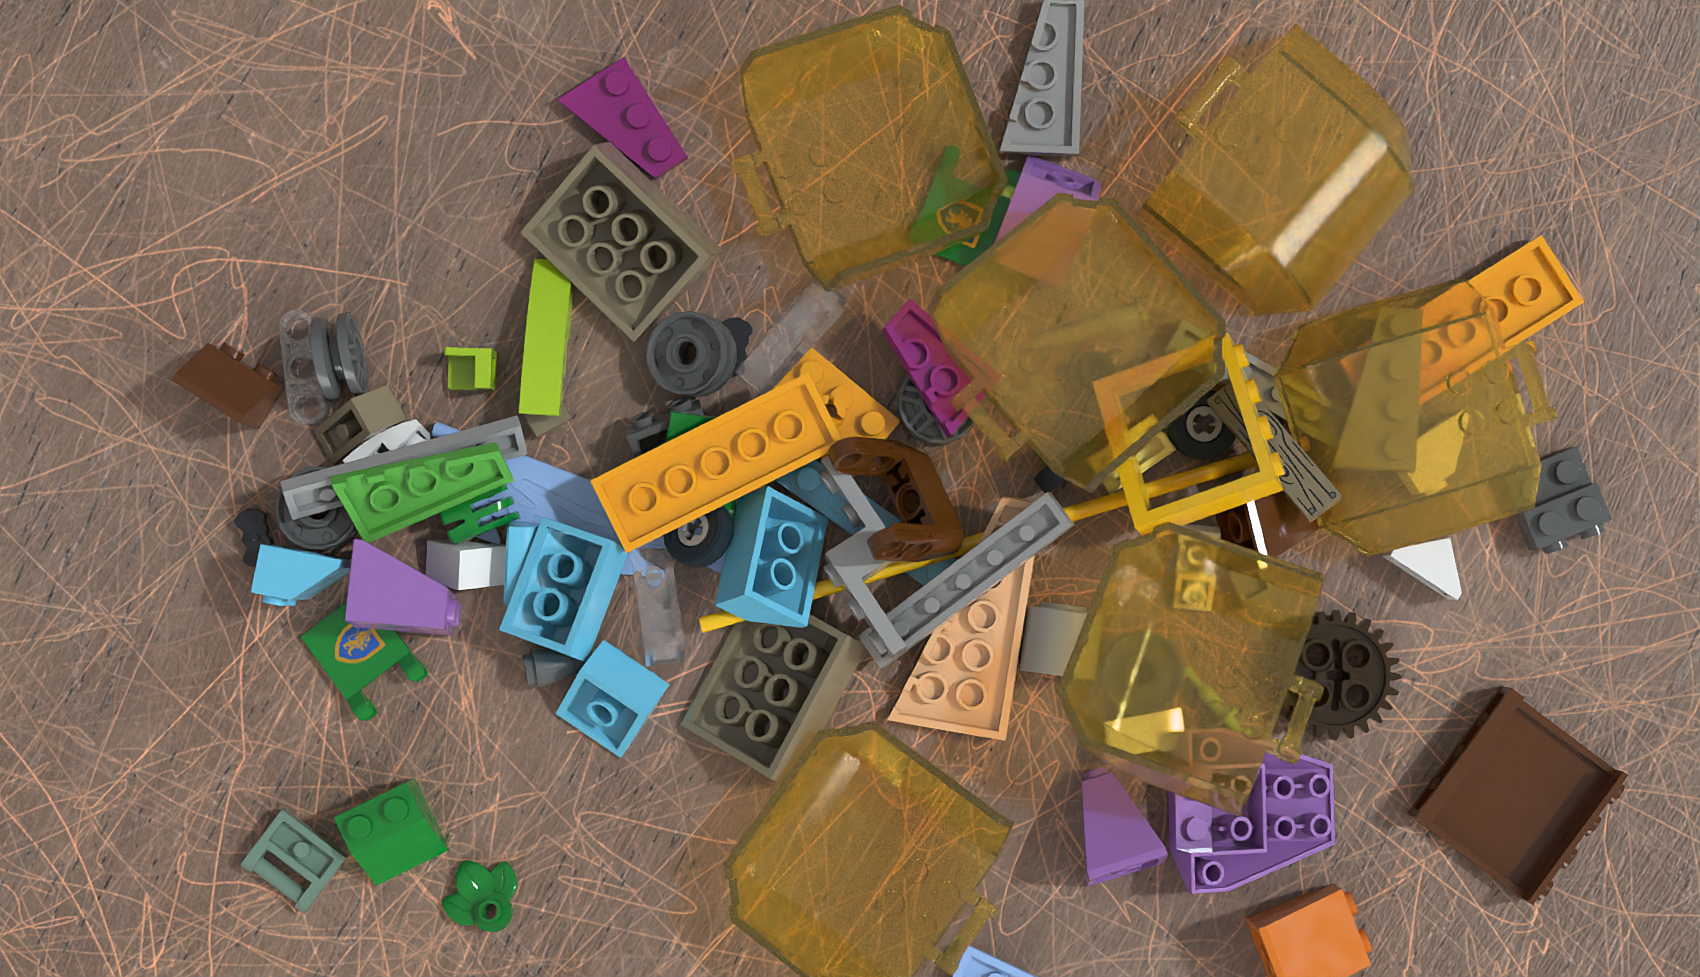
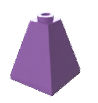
M1105 767L1084 773V781L1081 782L1084 869L1087 887L1163 864L1168 856L1166 847L1114 773H1107Z

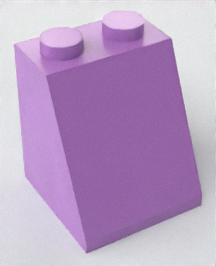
M1028 155L988 260L995 262V266L1004 272L1017 274L1019 271L1030 275L1035 283L1043 287L1054 288L1056 285L1063 288L1098 202L1102 181L1039 157Z
M354 539L345 621L356 628L452 636L453 627L460 626L462 603H458V599H456V596L449 588L369 543Z

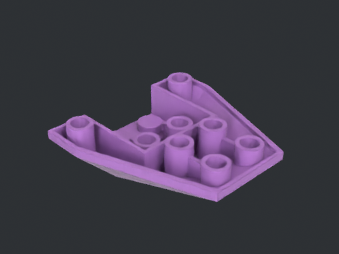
M1226 729L1184 730L1168 766L1169 848L1188 893L1231 891L1335 845L1333 764Z

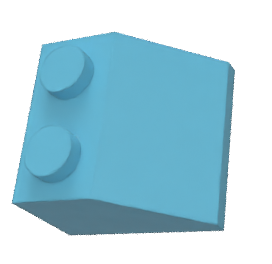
M260 544L251 593L262 594L263 603L278 606H296L297 600L312 598L348 574L351 570L352 559L281 545Z
M603 640L580 669L555 714L622 758L670 684L658 677L654 672L637 663L620 649Z

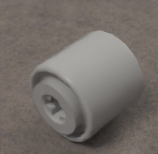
M1039 602V606H1028L1020 671L1091 679L1097 614L1086 612V607Z

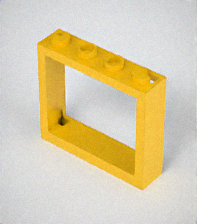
M1229 333L1091 383L1134 527L1144 539L1283 491L1279 476L1285 474L1284 466L1278 452L1271 454L1267 440L1274 438L1266 415L1259 417L1255 405L1262 402L1254 379L1247 381L1243 369L1250 366L1242 343L1235 345ZM1224 359L1260 472L1152 509L1118 397Z

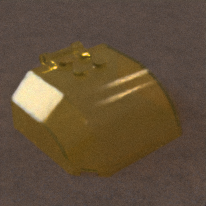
M901 5L755 49L750 52L740 67L745 115L759 151L734 160L732 166L736 175H741L759 221L756 227L760 237H766L789 228L803 265L827 293L930 257L985 232L993 217L991 214L999 195L1003 193L1008 181L950 31L938 24L931 26L911 16L912 11ZM763 165L766 168L783 212L782 215L776 217L773 216L755 168Z
M1295 23L1251 76L1244 71L1243 67L1230 56H1225L1217 65L1219 69L1196 98L1186 109L1181 108L1173 117L1174 122L1196 142L1135 214L1142 222L1255 316L1313 311L1414 190L1409 135L1398 115L1365 80ZM1232 81L1240 88L1239 91L1206 129L1199 123L1198 119L1229 82Z
M1057 193L936 291L927 308L946 352L972 380L970 384L950 401L958 411L961 409L965 411L997 447L999 451L996 454L1004 463L1028 443L1054 474L1090 493H1093L1162 434L1225 376V361H1222V339L1225 337L1226 321L1115 199L1099 197L1098 201L1073 198V194ZM982 392L1018 432L1016 436L1010 439L977 402L975 397Z
M1465 277L1372 302L1297 327L1291 339L1293 343L1284 360L1279 362L1273 376L1292 438L1342 495V499L1316 518L1320 530L1331 536H1338L1355 546L1356 551L1368 557L1443 537L1534 509L1542 464L1530 426L1558 418L1555 406L1550 407L1534 352L1538 350L1535 340L1506 347L1494 308ZM1517 357L1534 412L1528 414L1525 412L1510 363V359Z
M1168 521L1153 527L1152 532L1130 541L1127 538L1114 544L1057 689V696L1081 746L1098 759L1134 778L1241 817L1266 753L1275 755L1278 759L1288 763H1298L1302 752L1299 745L1315 701H1319L1322 696L1324 687L1321 684L1294 675L1321 596L1325 575ZM1288 690L1299 694V698L1284 740L1281 741L1273 738L1272 734Z
M875 721L841 729L820 730L724 862L725 879L729 880L732 904L729 906L731 922L800 977H914L926 958L953 976L960 967L957 962L987 920L989 918L993 920L1000 910L975 890L998 859L1015 822L932 760ZM966 902L970 903L976 909L943 953L935 947Z

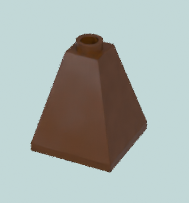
M1280 491L1215 514L1217 525L1221 531V541L1228 569L1270 562L1332 521L1331 516L1334 512V506L1309 523L1287 496Z

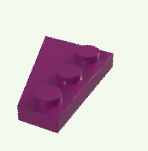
M624 57L557 99L561 105L574 113L597 134L611 142L623 155L655 180L688 160L686 153Z
M910 298L882 329V333L949 439L998 382L1001 376Z

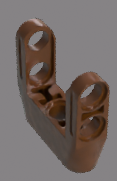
M857 436L839 440L828 449L827 453L831 463L840 474L882 477L902 522L893 523L890 527L877 531L867 540V545L875 560L922 562L958 552L964 541V532L932 460L927 454L896 440Z

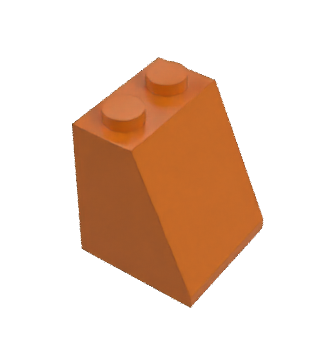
M1336 884L1326 886L1245 917L1267 977H1348L1371 965L1367 953L1372 952L1370 941L1363 928L1357 929L1352 916L1358 914L1354 899L1349 891L1343 892L1342 888Z

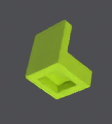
M444 347V356L448 357V388L450 390L496 391L497 352L492 348Z

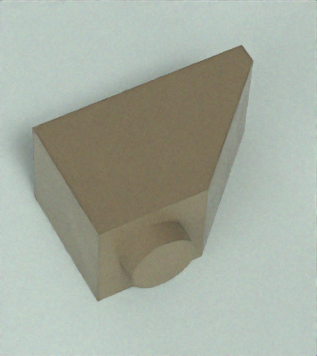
M385 385L351 398L318 426L314 432L334 465L344 460L351 452L370 438L403 423L407 418L401 409L399 401L394 397L389 386Z

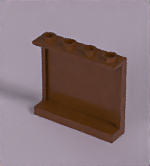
M1500 686L1407 814L1521 900L1533 905L1536 900L1541 901L1551 891L1554 884L1552 879L1558 870L1566 868L1574 860L1577 854L1575 847L1583 836H1589L1596 830L1601 821L1599 815L1608 803L1613 804L1621 796L1625 789L1623 782L1628 777V774L1614 769L1523 701L1524 697L1514 689Z

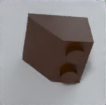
M223 342L221 347L207 343L171 379L237 422L257 428L261 427L285 389L275 382L278 377L276 373L259 363L254 368L241 361L245 354Z

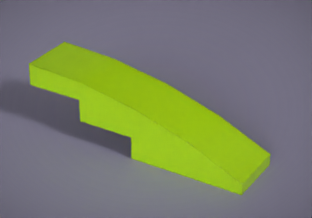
M534 258L525 331L519 414L561 417L563 378H565L567 343L570 340L573 283L548 259Z

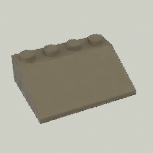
M611 142L593 145L520 232L633 342H636L705 273L723 252L705 232Z
M809 614L808 624L803 628L746 620L735 623L686 713L681 726L771 780L793 787L865 653L866 647L861 641L812 614Z

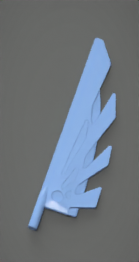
M436 422L431 436L437 438L461 430ZM526 455L506 460L514 478L513 482L507 484V490L474 503L477 510L506 497L512 496L513 505L480 518L482 525L494 520L493 516L498 518L518 511L521 518L515 521L540 524L542 517L610 539L622 546L590 479ZM697 527L693 535L700 536L703 528ZM497 528L476 536L496 544L502 542ZM664 535L634 549L639 551H668L664 544ZM633 551L628 553L621 571L623 575L665 577L667 575L666 571ZM726 551L720 559L707 567L717 572H722Z

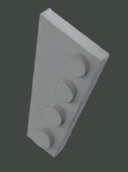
M1043 0L999 154L1078 157L1085 0Z

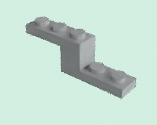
M829 456L821 460V467L824 472L819 474L831 495L838 492L846 505L841 509L854 528L860 525L862 530L826 552L825 560L828 564L823 569L836 588L842 584L850 596L845 602L857 621L864 618L872 629L868 637L878 653L882 655L887 652L890 658L894 659L906 651V644L864 583L878 572L896 562L875 560L867 545V540L871 535L886 527L850 474H840L836 471Z

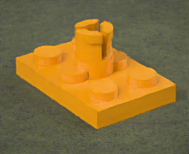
M810 345L773 388L775 389L809 372L842 439L854 436L887 439L901 422V420ZM826 454V455H824V456H822V457H820V458H821V459H824L825 457L828 456V454Z

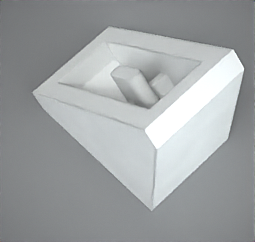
M1439 538L1386 549L1382 554V557L1446 599L1458 600L1461 596L1462 591L1450 538Z
M428 539L426 576L456 590L504 585L506 544L467 541L453 544L451 540Z

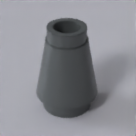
M531 649V654L522 655L528 687L538 685V689L573 676L579 673L582 668L580 660L550 649Z

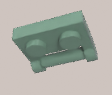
M284 808L279 812L240 866L249 873L256 872L296 903L295 908L305 914L348 858V855ZM267 851L272 852L310 881L311 884L307 890L264 859Z

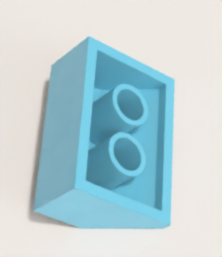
M769 486L739 497L733 518V535L730 545L726 550L715 606L746 621L799 628L806 627L828 518Z
M542 517L499 630L586 662L590 656L628 553L625 552L623 546L610 539Z

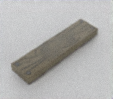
M1229 382L1207 399L1208 405L1256 460L1232 383ZM1262 402L1255 404L1259 417L1266 415L1274 437L1267 440L1271 454L1278 452L1284 466L1285 474L1279 476L1283 487L1282 492L1304 518L1311 523L1342 499V495Z

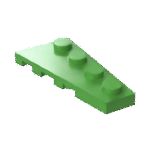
M497 442L330 476L332 487L363 541L367 543L514 481L512 472Z

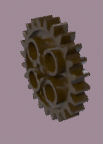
M1339 610L1331 611L1329 621H1327L1322 611L1315 612V624L1307 617L1300 618L1303 630L1299 631L1294 627H1288L1287 631L1292 638L1290 642L1277 640L1278 645L1284 650L1283 654H1272L1270 656L1271 659L1280 663L1279 669L1268 671V675L1279 678V683L1270 687V691L1282 692L1283 697L1276 702V706L1280 708L1290 706L1291 709L1285 718L1292 721L1301 717L1298 729L1301 731H1306L1313 724V736L1318 738L1323 735L1326 728L1331 740H1337L1340 729H1342L1347 738H1354V726H1357L1364 733L1369 732L1366 720L1371 719L1381 723V716L1377 712L1379 708L1392 710L1393 708L1385 700L1386 696L1399 694V691L1390 687V681L1401 679V675L1390 672V666L1400 661L1399 658L1387 657L1386 655L1394 646L1393 643L1385 642L1380 644L1378 642L1384 633L1382 629L1368 632L1371 624L1370 619L1364 618L1358 625H1355L1356 613L1348 612L1344 621L1341 620ZM1337 639L1338 647L1336 650L1335 669L1342 671V678H1337L1333 682V680L1327 679L1326 674L1327 671L1334 670L1332 640ZM1313 643L1319 644L1324 653L1323 659L1317 665H1311L1306 659V651ZM1353 644L1359 645L1363 650V659L1356 666H1351L1346 659L1347 650ZM1317 683L1322 688L1323 696L1319 703L1310 705L1305 698V692L1308 686ZM1357 684L1362 690V700L1359 704L1350 706L1346 701L1345 694L1350 686ZM1335 689L1337 709L1333 711L1331 709L1333 690Z

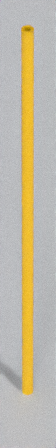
M1308 435L1294 438L1304 452L1312 450V443ZM1247 452L1144 484L1150 499L1258 466V463ZM1124 490L1065 507L1063 510L1071 521L1074 522L1127 506L1128 503ZM984 532L965 537L961 548L952 555L922 562L896 561L864 583L868 584L964 555L979 544ZM830 579L816 582L812 600L845 591L842 584L836 588ZM725 610L698 618L703 633L745 621Z

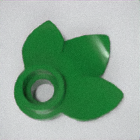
M462 861L456 873V888L458 892L442 900L444 911L459 925L469 926L477 924L480 929L487 932H499L505 929L513 916V906L510 900L517 889V877L513 868L507 861H504L490 872L486 867L477 862ZM494 904L497 908V914L494 918L489 919L486 911L490 905Z

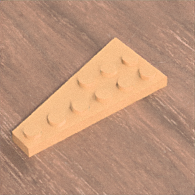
M1003 496L979 544L1035 501ZM1035 555L932 632L887 720L1006 740Z

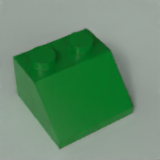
M415 778L334 817L351 855L376 886L450 850Z

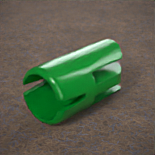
M507 484L440 512L443 525L462 519L465 520V522L446 532L453 544L462 543L521 518L519 512L514 511L482 525L480 518L513 505L512 496L477 510L474 506L476 502L507 490Z

